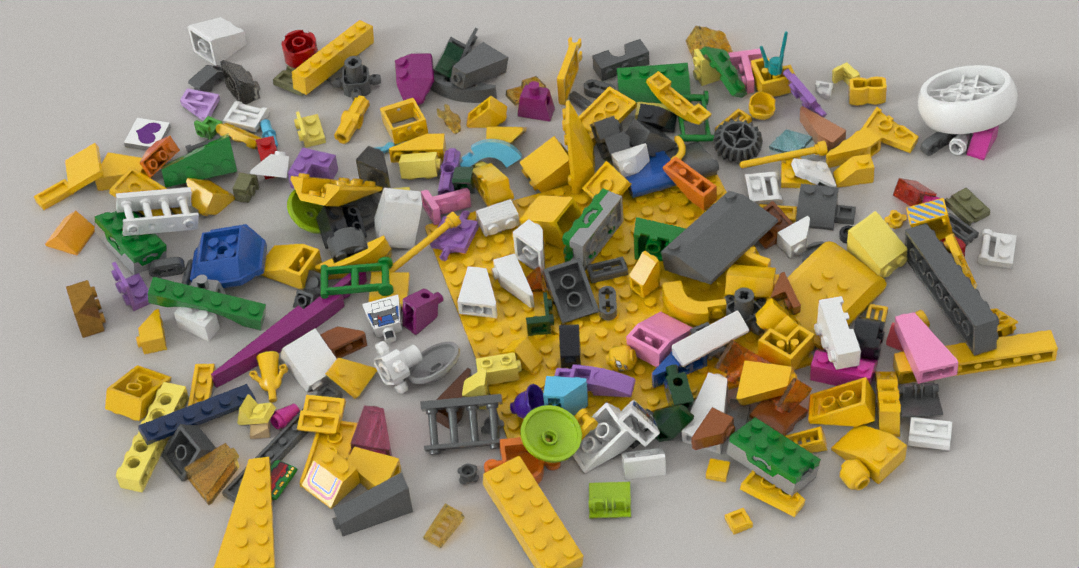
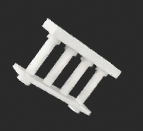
M190 187L116 194L117 213L125 212L126 219H123V236L198 229L199 215L198 213H190L188 206H191ZM180 207L182 214L171 215L170 208ZM162 209L164 216L153 217L151 210ZM132 211H144L145 217L134 218Z

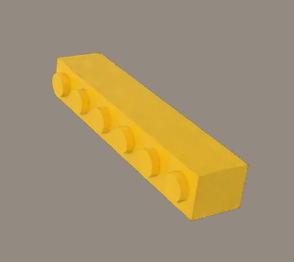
M361 20L357 21L293 70V89L305 95L309 94L342 68L348 57L357 56L374 43L373 26Z

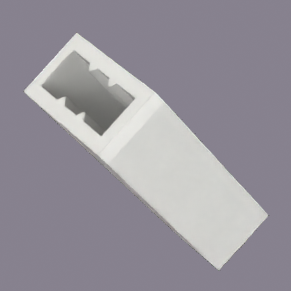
M708 372L691 410L695 417L682 430L683 442L692 445V436L712 407L726 413L728 380L723 375ZM723 444L703 449L721 454Z

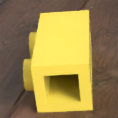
M437 152L401 154L399 160L401 179L414 180L423 177L426 179L437 177L442 165L441 159H438Z
M515 352L476 359L477 372L482 369L487 370L488 385L519 380L518 372H521L522 368L520 360H516Z

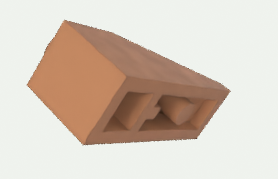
M804 106L800 107V122L815 144L825 141L829 152L846 140L845 129Z

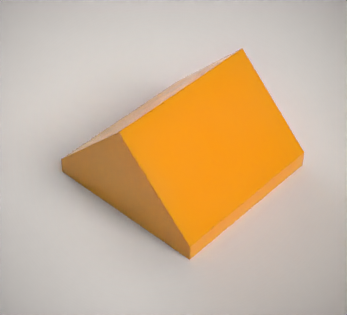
M75 210L62 220L45 245L77 256L94 234L95 226Z

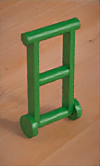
M703 91V94H680L688 101H700L701 105L707 109L706 105L709 102L708 91ZM678 116L680 129L678 136L684 142H713L714 135L710 133L708 119L704 121L705 134H685L684 121L686 120Z
M382 257L378 260V263L335 267H328L325 264L321 265V298L326 299L328 295L376 291L382 296L393 294L394 287L389 281V269L393 266V260L389 257ZM382 271V283L359 285V272ZM351 273V286L328 287V275Z

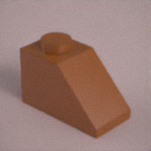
M337 326L320 334L336 359L338 357L343 358L368 346L365 332L361 330Z
M712 407L691 438L692 449L699 450L725 443L727 438H730V435L735 432L734 417Z

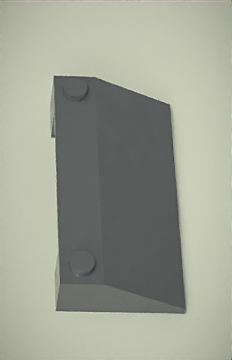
M728 191L661 251L664 269L668 272L712 284L778 223V219L745 195Z

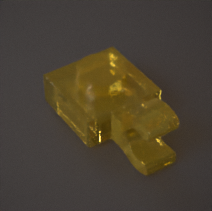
M444 104L445 111L437 108V115L445 121V125L454 134L460 132L461 119L459 115L454 114L447 104Z

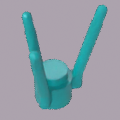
M787 31L784 33L779 57H772L768 61L763 46H760L764 67L768 68V72L774 76L780 75L783 70L784 51L788 36Z

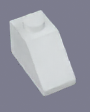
M646 143L611 154L614 168L624 177L639 173L650 161Z
M275 151V154H270L250 171V174L287 178L289 156H285L286 152Z
M806 216L777 232V246L790 259L806 251L810 217Z

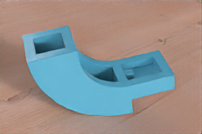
M485 139L471 145L473 153L468 152L462 156L460 166L470 167L483 158L492 157L500 160L507 168L521 159L522 153L506 141Z

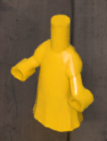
M269 351L256 356L262 378L258 376L255 370L250 371L249 375L252 380L259 383L264 391L268 392L269 402L273 403L277 401L276 390L282 384L281 379L288 372L286 364H281L278 368L279 353Z

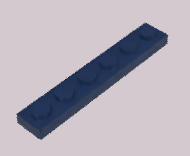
M248 384L143 423L139 425L138 430L146 444L149 445L174 435L180 424L200 425L239 410L248 394L255 401L256 398Z

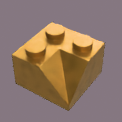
M88 280L66 286L82 338L104 332L103 323H106L103 312L99 313L98 311L102 308L99 298L95 299L98 297L95 287H90Z

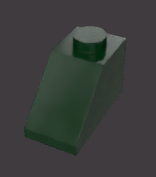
M448 42L434 67V74L446 76L448 81L451 77L453 66L459 62L464 50Z

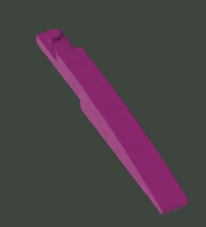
M359 272V285H364L367 282L366 272ZM351 273L332 287L351 286ZM351 294L328 295L326 299L320 296L304 309L298 305L212 372L211 377L214 386L218 388L257 367V355L269 351L280 353L282 348L322 325L345 307L343 300Z

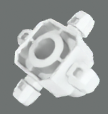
M385 341L375 344V348L380 356L374 358V365L382 381L386 385L395 384L394 387L399 394L406 392L408 385L403 379L410 376L409 368L422 362L421 352L413 344L399 352L397 349L388 350L389 346Z

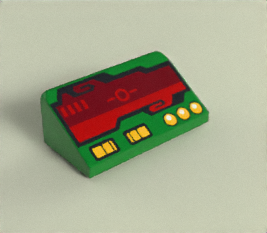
M276 460L271 466L272 500H277L296 474L298 470L296 467L280 460Z

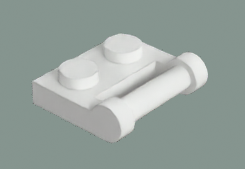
M235 101L223 122L224 124H232L243 130L256 133L260 127V122L268 118L270 110L266 107L258 108Z
M778 173L745 174L748 198L757 205L769 204L771 201H774L776 205H782L783 198L779 192ZM767 181L771 185L772 195L770 196L767 194L765 184Z
M990 229L982 230L981 238L983 240L981 253L978 255V263L1012 269L1017 235L996 233ZM990 241L996 242L994 257L988 255Z

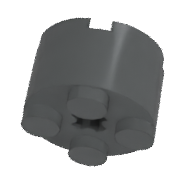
M354 227L337 230L331 239L330 236L327 239L331 258L335 263L368 249L363 231L361 229L357 231Z

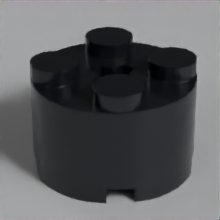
M858 316L854 325V332L861 350L860 357L879 360L880 344L883 343L885 335V322Z

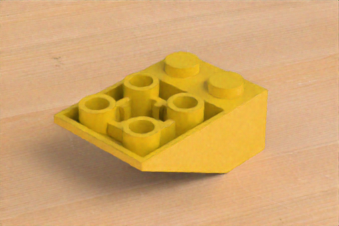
M305 244L274 245L266 255L265 269L261 276L298 289L305 288L309 270L317 271L315 266L322 263L320 250Z

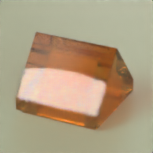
M536 267L526 277L532 292L546 291L541 268Z

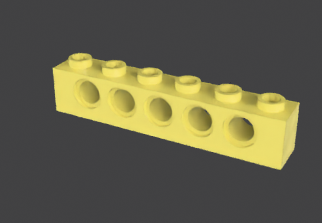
M164 382L161 388L157 390L156 398L153 404L149 406L148 414L141 424L185 408L189 400L186 386ZM140 432L134 436L132 446L125 453L124 461L116 472V479L120 488L143 493L170 437L147 445Z

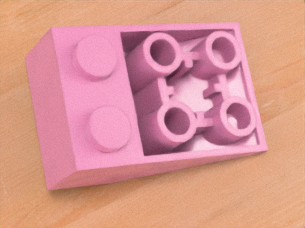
M659 312L634 327L626 336L627 345L636 351L638 358L658 367L672 352V345L688 337L692 327L663 312Z

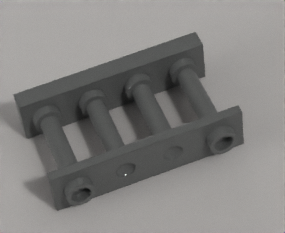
M494 394L420 401L421 410L426 412L429 420L430 445L424 446L425 452H429V455L441 454V450L490 446V449H500L497 408H499L498 405L503 404L502 395ZM479 406H486V409H489L491 440L479 441L476 411ZM458 408H466V411L469 413L470 442L459 443L456 415ZM438 410H446L449 416L451 440L449 444L438 443L436 419Z

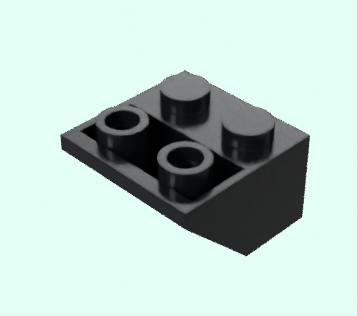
M358 205L323 206L316 217L325 249H329L327 245L329 236L331 239L334 236V232L343 228L354 227L357 231L361 229L365 238L367 237Z

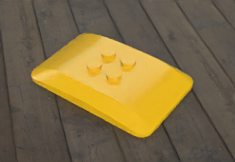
M831 241L823 243L787 277L801 304L800 313L793 316L796 317L803 328L815 334L814 346L819 349H823L821 338L819 335H816L814 325L817 323L819 300L842 296L844 301L842 303V310L844 313L848 312L849 319L846 321L849 327L887 286V282L883 277L877 275L867 265ZM783 300L778 301L786 309Z

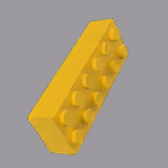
M520 456L483 474L484 488L535 568L582 567L583 554Z

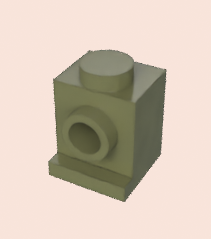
M239 173L232 188L235 201L250 202L256 190L260 188L257 175Z

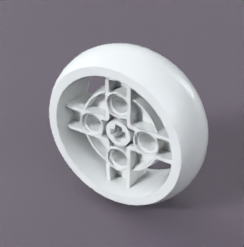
M983 65L963 66L943 71L929 78L919 91L918 110L923 121L933 130L948 134L975 133L991 129L1008 120L1015 111L1018 91L1012 77L1002 69Z

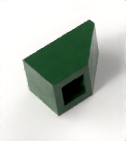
M681 404L654 411L652 416L660 432L655 439L659 442L674 439L695 416L688 411L687 407Z

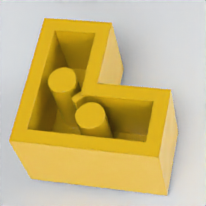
M763 58L751 60L754 84L758 92H765L773 97L791 93V89L788 86L790 84L789 80L783 75L786 69H789L792 74L794 73L791 64L783 66L782 73L774 76L768 72V68L764 67Z
M800 325L787 337L770 328L758 340V355L772 364L789 366L795 370L814 350L815 334Z

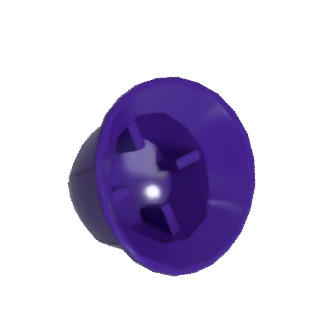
M531 384L526 391L518 394L514 402L510 404L512 414L525 418L533 409L544 406V393L541 388L536 384Z

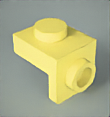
M847 62L832 70V82L834 84L843 80L849 86V79L860 77L859 72Z

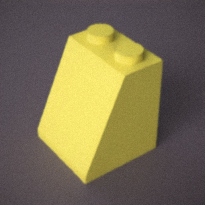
M876 211L848 230L847 252L867 265L880 277H889L894 270L902 267L907 262V247Z

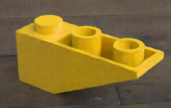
M866 126L856 131L850 138L842 141L840 145L831 149L826 154L828 167L840 166L853 156L870 154L872 157L881 149V137Z
M425 134L389 148L391 163H399L401 154L437 152L438 159H441V162H443L446 151L445 134Z

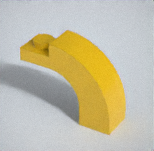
M681 281L662 283V296L665 307L679 321L699 326L706 322L709 323V319L726 317V299L695 301L685 294Z

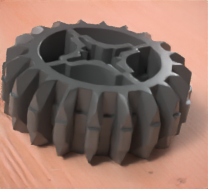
M738 118L737 121L731 119L729 122L724 121L723 125H719L714 133L713 143L718 156L722 155L723 160L729 159L730 163L736 161L738 164L739 161L750 160L753 157L757 158L758 153L762 149L763 140L758 126L753 127V122L748 124L746 119L742 122Z

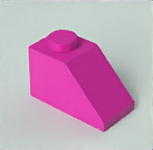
M999 125L988 130L973 133L967 155L984 161L997 138Z

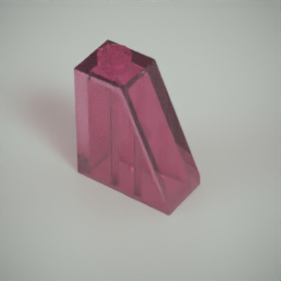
M364 405L350 443L352 450L354 447L392 456L384 408Z

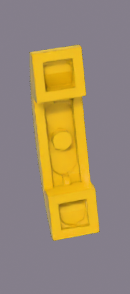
M659 71L646 80L655 96L669 110L682 119L700 125L711 117L712 114L698 103L694 106L670 87L672 81Z
M381 236L368 242V249L336 263L331 258L316 265L315 268L321 273V265L324 264L328 267L377 263L380 258L384 257L391 250V247L385 236ZM349 273L329 275L328 280L344 278Z

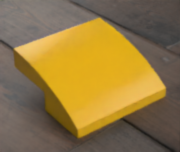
M306 395L303 411H300L297 430L337 435L344 414L346 400L344 398Z

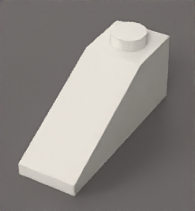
M516 254L494 259V268H491L494 279H498L500 286L530 308L534 307L533 293Z

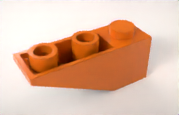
M167 136L156 141L146 150L140 165L149 178H151L180 149L172 137Z

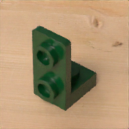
M547 292L543 293L545 316L526 318L528 336L551 334L550 326H554L553 314H549V311L553 309L552 299L547 298Z

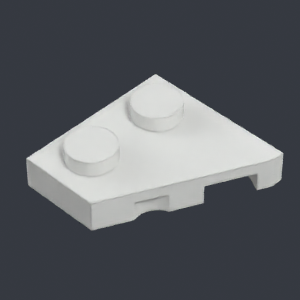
M793 159L791 165L797 177L806 179L816 185L821 182L828 185V187H836L827 163L806 159Z

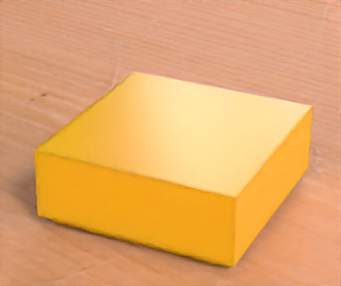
M710 458L706 479L726 482L730 462Z
M744 507L725 514V521L733 534L753 527V523Z

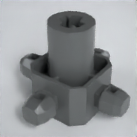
M350 56L345 60L342 78L334 77L331 79L332 87H343L344 95L352 97L353 101L359 95L367 96L371 92L370 84L378 85L381 83V75H370L369 68L362 65V60L358 56Z
M740 288L735 291L734 296L729 294L724 297L727 303L726 316L738 311L749 328V332L752 331L756 335L764 332L756 323L755 314L765 305V298L754 300V293L749 288Z

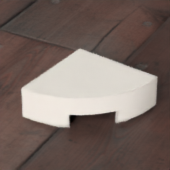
M816 80V92L818 95L830 100L834 83Z

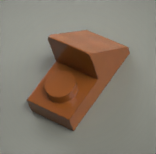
M785 272L780 273L771 298L777 302L783 300L787 310H791L793 315L798 314L801 311V304Z

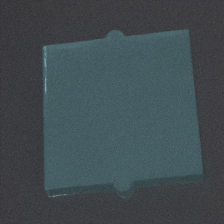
M786 129L779 137H776V140L769 146V149L781 153L804 149L813 138Z

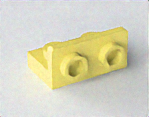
M299 111L296 112L297 118L294 119L296 130L300 129V131H297L299 141L304 142L305 148L326 143L318 114L301 118Z

